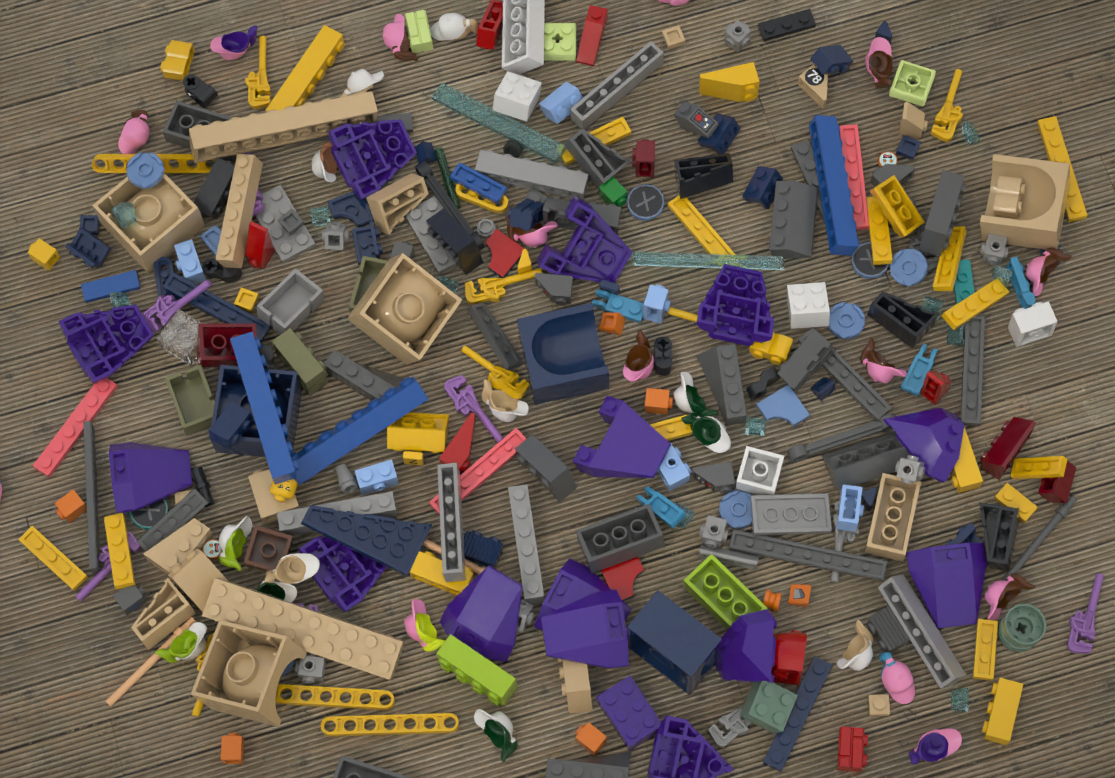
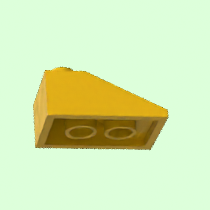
M754 62L700 74V95L737 102L755 100V98H758L760 81Z

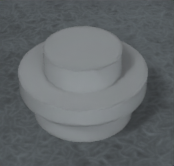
M483 219L477 224V232L482 237H490L496 229L494 222L489 219Z

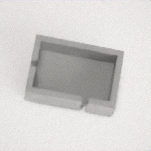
M295 268L257 305V315L269 326L273 324V329L280 335L289 328L294 331L310 315V311L313 312L324 301V290Z

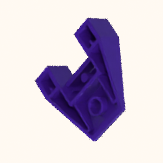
M574 196L565 210V214L568 219L579 225L563 252L546 244L537 259L538 265L555 275L573 276V278L596 282L606 280L615 283L632 251L589 203Z
M606 396L599 414L611 426L598 450L581 445L573 459V463L580 472L594 477L654 478L671 444L624 401Z

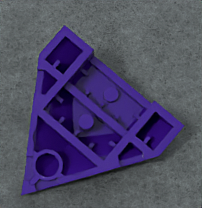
M943 408L884 419L883 421L887 426L890 425L897 433L895 436L909 454L919 457L918 461L925 462V474L942 483L946 482L960 455L965 425L956 414Z
M765 609L740 615L721 637L722 641L715 649L716 670L723 680H737L739 682L766 681L774 683V676L771 674L772 667L775 666L776 638L773 637L774 628H777V621L769 610Z
M665 716L656 731L648 767V778H717L721 774L734 770L686 719Z

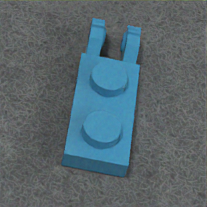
M1013 257L1008 262L1006 268L1020 306H1022L1021 308L1027 309L1035 304V295L1029 291L1030 284L1027 279L1025 280L1022 263H1019L1017 257Z
M600 289L596 290L595 294L600 298L608 300V303L593 300L592 305L609 313H620L627 320L641 323L644 303L620 295L610 294Z
M924 343L919 353L916 354L900 388L917 397L922 389L926 374L931 370L938 349L934 348L929 359L922 357L927 349V345Z
M649 486L644 488L646 494L651 497L649 500L639 494L635 497L643 506L650 504L654 515L672 529L686 516L681 508Z

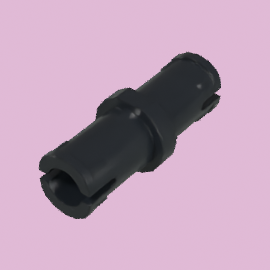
M194 468L192 474L196 484L195 488L208 501L204 507H209L214 504L209 489L211 485L206 480L203 468Z

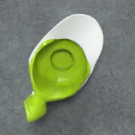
M245 516L237 525H226L219 537V545L222 549L219 557L220 563L226 567L236 568L238 571H241V565L237 559L241 556L243 545L246 543V537L252 530V521L248 516Z
M201 622L192 624L188 630H184L181 635L172 641L169 649L161 648L155 654L170 663H176L181 659H194L198 657L206 648L204 635L207 631V626Z

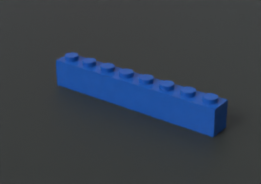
M815 115L809 124L830 254L851 256L859 247V238L856 234L857 225L853 216L854 207L851 205V190L848 188V174L845 170V157L842 153V141L839 136L840 127L835 116Z
M253 332L230 338L274 484L297 478L296 471L299 470L296 459L292 460L290 453L294 452L291 442H286L287 428L285 424L281 425L279 419L283 415L280 406H275L274 401L278 399L275 390H271L269 383H272L269 371L265 372L264 366L267 365L264 354L260 355L258 350L262 348L259 337L255 338Z
M414 376L403 379L399 386L388 389L381 398L371 400L366 408L356 410L351 415L352 417L346 421L338 422L334 429L323 432L319 439L314 442H308L298 453L290 454L292 460L296 459L299 468L296 471L297 478H295L299 485L427 401L428 397Z

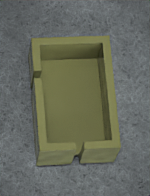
M367 256L362 257L359 268L360 275H357L349 304L350 313L388 261Z
M289 328L275 338L272 344L279 359L286 367L291 365L289 371L298 372L302 387L309 396H312L328 384L326 367L320 359L316 360L314 357L315 353L310 346L304 345L301 335L298 332L294 333Z
M201 364L184 370L189 381L185 382L181 372L165 378L187 436L211 427L215 400Z

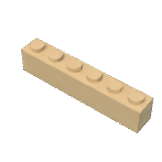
M237 154L215 259L226 268H242L249 224L252 220L263 163L255 155Z

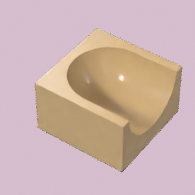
M993 154L990 193L985 215H981L980 219L982 241L986 242L988 233L1006 236L1007 245L1044 250L1047 248L1058 249L1070 187V164ZM999 176L1022 178L1023 184H1026L1025 195H1022L1020 200L1023 201L1022 213H1018L1017 218L994 216L993 207Z
M165 173L159 184L147 189L134 186L126 177L92 205L101 225L147 273L154 269V262L160 257H169L176 251L174 245L188 241L205 226L199 208Z
M401 253L388 260L347 320L404 364L408 365L421 360L462 299L409 257Z
M219 620L190 695L212 710L279 727L282 719L277 714L275 704L279 679L291 661L297 658L304 660L307 652L287 636Z

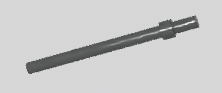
M1073 495L1068 498L1067 503L1057 508L1056 514L1001 580H1006L1013 573L1017 574L1059 521L1065 519L1069 514V509L1077 501Z

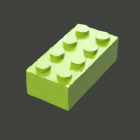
M712 554L683 580V587L727 630L740 615L765 609L768 610Z
M451 634L436 653L441 669L447 673L451 671L456 674L457 680L463 684L467 682L472 685V689L479 695L483 693L488 696V700L495 706L500 704L504 707L517 689L516 678Z

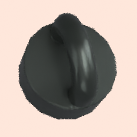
M510 140L505 144L503 151L504 154H510L518 158L522 154L524 146L516 140Z

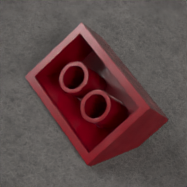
M198 324L197 366L200 364L202 367L238 366L230 338L253 332L254 337L257 338L256 324Z
M1013 417L1010 422L1007 420L1001 428L1003 433L1000 437L996 435L990 445L993 446L989 452L986 450L981 456L980 460L982 463L980 468L1000 480L1030 438L1036 422L1018 417Z

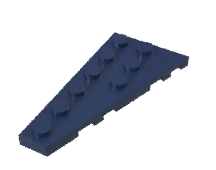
M314 505L309 506L301 522L302 525L406 577L432 524H418L414 521L406 522L383 516L356 514L351 511L343 512L333 508Z

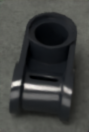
M194 74L187 75L183 79L184 90L187 96L191 97L203 108H207L218 96V93L212 86L206 84Z

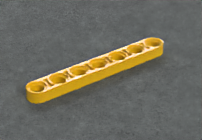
M97 154L93 158L91 166L98 173H127V163L136 154ZM155 154L163 162L164 173H209L212 168L207 166L206 161L198 162L196 167H190L187 162L194 160L193 154ZM103 160L106 165L99 167L96 165V161ZM121 160L124 166L117 167L114 161ZM176 160L178 161L179 166L172 167L169 164V161Z
M278 684L275 704L389 710L395 703L393 694L386 690ZM288 689L292 691V696L285 700L281 698V693ZM310 691L312 693L311 698L308 701L302 700V692ZM322 693H331L330 701L323 702L320 698ZM349 693L351 695L350 702H341V695ZM362 695H370L371 701L368 704H362L360 702ZM382 696H390L391 702L388 705H382L380 703Z
M452 713L331 716L324 718L321 722V730L327 736L453 733L459 728V720ZM430 718L434 719L436 722L435 726L432 729H427L424 726L425 721ZM453 718L456 721L453 728L445 727L444 722L446 719ZM408 719H413L416 722L413 729L405 728L404 724ZM372 720L376 723L375 728L370 731L366 730L364 727L365 723ZM393 720L396 725L394 729L387 730L384 727L385 722ZM329 721L336 724L335 729L331 732L325 730V724ZM346 722H355V729L352 731L345 730Z

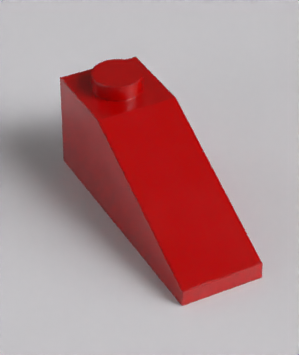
M490 1L478 26L477 47L494 50L503 26L502 1Z
M593 5L589 6L576 63L594 66L608 20V9Z
M251 221L245 256L250 266L256 269L259 267L264 270L275 250L268 229Z
M928 371L920 394L936 406L950 389L952 382L943 373Z
M472 412L439 457L440 464L457 463L460 475L471 464L470 459L476 423L475 414Z

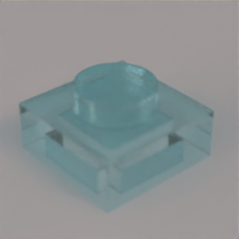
M925 296L922 309L930 312H939L938 321L944 301Z

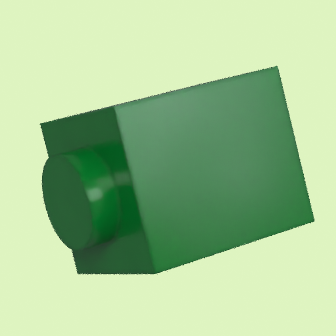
M613 176L599 186V196L607 204L622 207L627 202V190Z

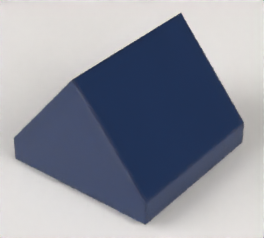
M883 21L876 31L875 38L882 37L891 44L892 33L888 23Z
M422 141L415 147L418 163L424 160L427 163L437 161L432 143Z
M823 377L810 390L820 401H823L836 390L835 382Z
M876 487L862 491L861 503L869 512L872 509L878 490Z

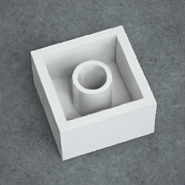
M507 71L494 94L493 111L527 122L540 99L542 82Z
M825 282L787 285V306L791 329L829 326L830 310Z
M1049 301L1045 303L1038 302L1030 308L1015 310L1009 322L1008 330L1015 346L1019 347L1052 336L1058 321Z
M746 446L736 482V489L757 495H775L784 456Z

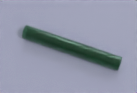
M437 148L434 152L447 194L457 209H460L461 204L456 194L454 182L450 180L451 172L443 148Z

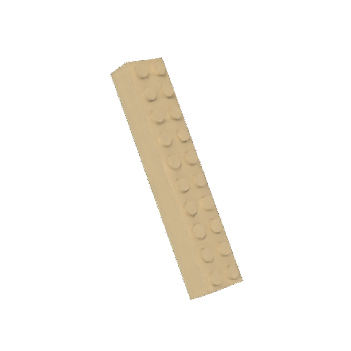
M361 91L356 95H342L332 100L326 98L317 103L307 102L302 106H288L283 110L277 111L273 109L263 114L253 113L243 118L233 117L229 121H214L204 126L201 124L195 125L189 129L190 146L194 162L198 163L217 159V157L223 158L329 136V131L344 124L374 123L377 121L378 110L373 92Z
M221 578L214 579L202 614L203 617L218 622L222 620L287 636L306 652L389 680L393 679L405 643L404 640Z

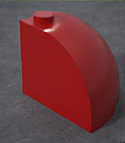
M796 630L773 634V637L776 638L775 666L772 667L771 674L774 676V682L799 686L807 634Z

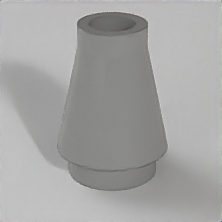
M346 464L337 466L336 472L340 490L345 494L354 492L358 488V481L349 471Z

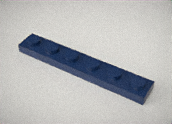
M172 272L163 285V290L181 299L198 285ZM207 290L188 302V304L225 324H256V336L259 337L260 343H262L271 329V326Z
M814 656L796 693L798 696L784 731L776 734L763 764L782 772L832 668V664Z

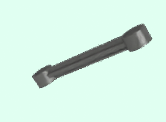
M887 414L878 419V421L807 445L799 444L787 450L791 463H797L805 460L810 455L881 431H892L894 429L890 425L887 426L883 420L896 417V414Z

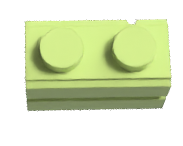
M426 10L405 13L404 26L407 28L406 32H408L411 51L413 53L433 50Z

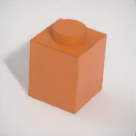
M647 388L645 412L667 415L668 408L672 409L673 397H669L670 390Z
M74 489L54 503L58 508L55 512L62 520L66 518L69 523L87 511V506Z
M589 722L585 726L581 725L575 733L577 735L575 737L576 742L593 756L607 742V736Z
M228 733L227 736H222L221 761L223 764H244L245 740L238 733Z

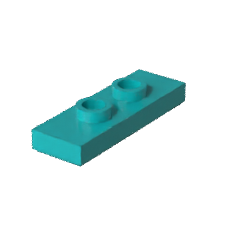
M970 259L960 260L954 284L956 304L975 293Z

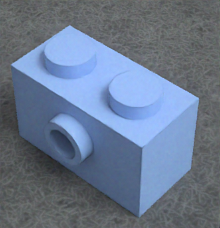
M565 82L541 101L539 106L547 119L558 124L567 116H570V109L583 97L577 87Z
M192 239L174 245L179 259L176 261L179 272L183 271L185 279L194 284L205 281L206 278Z
M649 286L643 307V319L662 324L665 312H668L671 303L668 300V289L664 286Z
M672 444L657 471L669 492L690 481L691 473L687 463L683 464L681 461L680 451L677 447L674 448Z
M392 459L355 470L362 495L382 491L399 484Z
M843 484L840 493L836 529L856 532L859 516L862 517L864 505H860L862 487Z

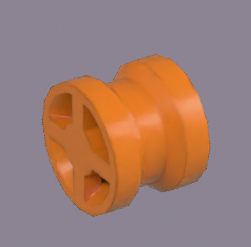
M767 589L763 604L777 612L782 593H772L771 590Z

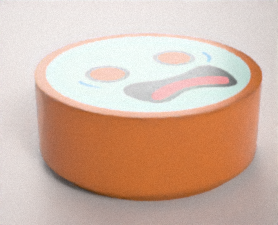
M892 152L882 153L878 160L879 167H883L885 164L897 165L896 155Z
M211 539L205 542L203 553L207 558L216 560L220 557L222 549L219 541Z

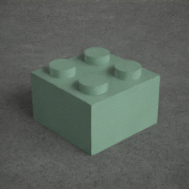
M766 681L753 682L740 717L772 733L783 732L798 695L775 683H768Z

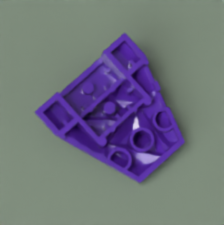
M401 119L374 123L344 124L328 132L332 145L331 153L349 188L352 187L355 195L360 200L378 192L399 169L417 154Z
M724 264L713 286L709 289L704 301L701 302L698 308L696 325L702 330L707 331L709 337L746 346L753 345L754 341L761 343L770 341L773 336L774 319L770 315V303L766 299L765 294L767 291L762 272Z
M137 305L115 307L111 311L104 312L94 310V313L83 315L82 312L75 313L59 321L71 352L85 376L89 377L90 381L94 384L112 376L154 337Z
M316 537L299 548L300 553L312 554L318 558L320 566L318 572L312 578L332 604L335 603L344 612H347L363 600L387 568L328 537Z

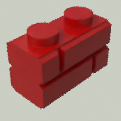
M839 728L838 771L862 772L863 766H867V754H863L864 746L867 747L868 734H864V728Z

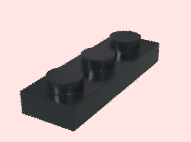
M810 9L758 23V29L763 42L816 27Z

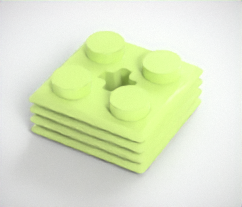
M544 23V61H575L576 23Z
M901 60L890 88L889 96L923 107L936 71Z

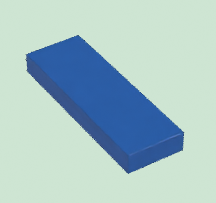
M460 162L450 175V180L497 205L507 192V187Z
M136 270L81 284L86 303L141 289Z

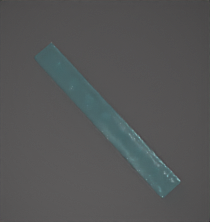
M441 83L432 96L434 101L509 140L518 141L523 147L556 164L566 150L564 145L502 113L493 111L492 108Z
M632 252L631 255L633 264L637 266L722 268L724 264L746 269H784L783 256Z

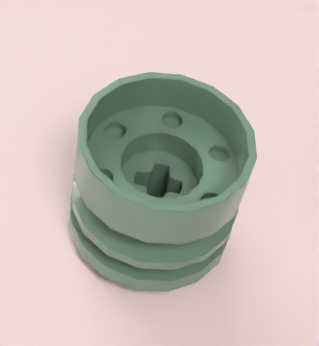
M1016 605L1005 614L998 624L997 633L999 640L1010 651L1026 652L1042 639L1046 632V621L1041 611L1033 605Z

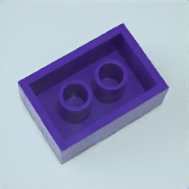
M631 676L626 677L596 696L598 705L629 752L656 735V731L662 722Z

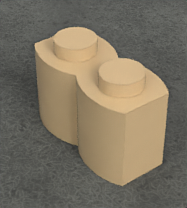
M999 176L993 207L994 216L1017 218L1018 213H1022L1023 201L1020 200L1021 196L1025 195L1026 184H1023L1022 178Z

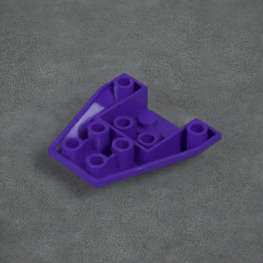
M132 442L110 445L109 460L116 513L137 511L193 486L189 450Z
M961 543L906 552L909 573L937 629L977 624L987 564L984 543Z
M569 558L560 569L549 590L534 627L543 631L542 616L595 592L611 589L595 573L591 574L587 566ZM621 599L626 622L631 608Z
M489 565L447 605L440 623L448 637L450 634L487 659L507 662L516 643L523 585Z
M617 589L595 592L541 617L546 656L608 669L629 666L627 630L622 601Z

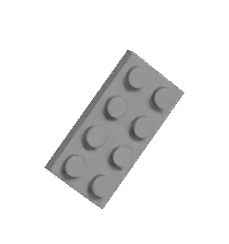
M279 185L263 193V200L261 202L264 204V210L255 216L260 225L268 229L273 247L282 263L284 264L316 247L305 225L289 235L279 224L278 219L289 210L293 209L296 212L282 186Z
M433 196L418 204L413 210H410L405 215V218L440 275L457 266V264L445 249L440 247L437 240L432 238L427 232L426 220L443 209L438 199Z
M828 494L753 495L750 497L753 535L831 533L832 531Z

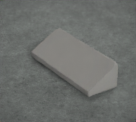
M702 544L700 547L699 558L706 559L712 554L721 563L752 570L757 569L759 556L719 547L709 548L705 544Z

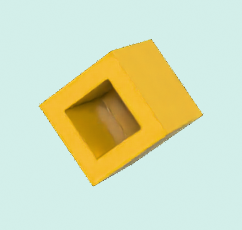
M40 238L31 244L27 252L31 260L48 271L60 258L58 251Z

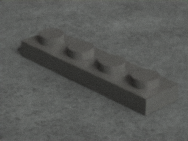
M483 302L470 305L467 311L505 370L519 367L523 363L486 304Z
M194 488L147 530L137 542L145 551H148L181 528L208 501Z

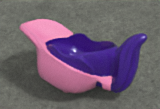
M258 26L250 27L248 33L236 31L216 37L211 41L210 48L213 52L220 53L221 57L225 60L238 59L243 56L248 47L255 44Z
M950 728L934 729L925 733L920 738L918 747L909 751L908 756L911 764H918L920 759L936 762L949 756L960 748L962 736L959 731Z

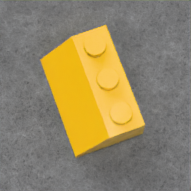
M895 175L870 190L873 199L878 203L884 216L889 220L893 230L900 238L905 237L925 222Z
M407 413L387 427V449H393L394 451L444 452L447 445L449 414Z

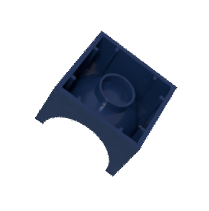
M592 303L517 319L519 339L535 405L609 389V371L603 359Z
M221 365L211 426L231 401L251 412L252 426L242 434L239 443L230 450L211 440L216 453L266 457L239 366ZM265 369V372L269 371L272 383H269L270 389L275 390L278 399L274 401L275 406H280L283 415L282 418H279L281 425L285 424L287 428L286 442L290 441L294 450L303 389L298 372Z
M658 590L627 626L628 648L688 695L692 694L716 664L715 653L713 652L722 639Z

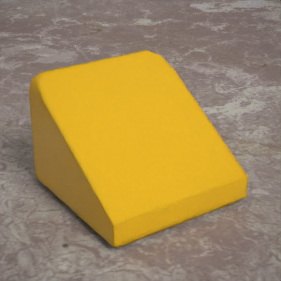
M523 249L517 268L518 274L532 271V264L526 249Z

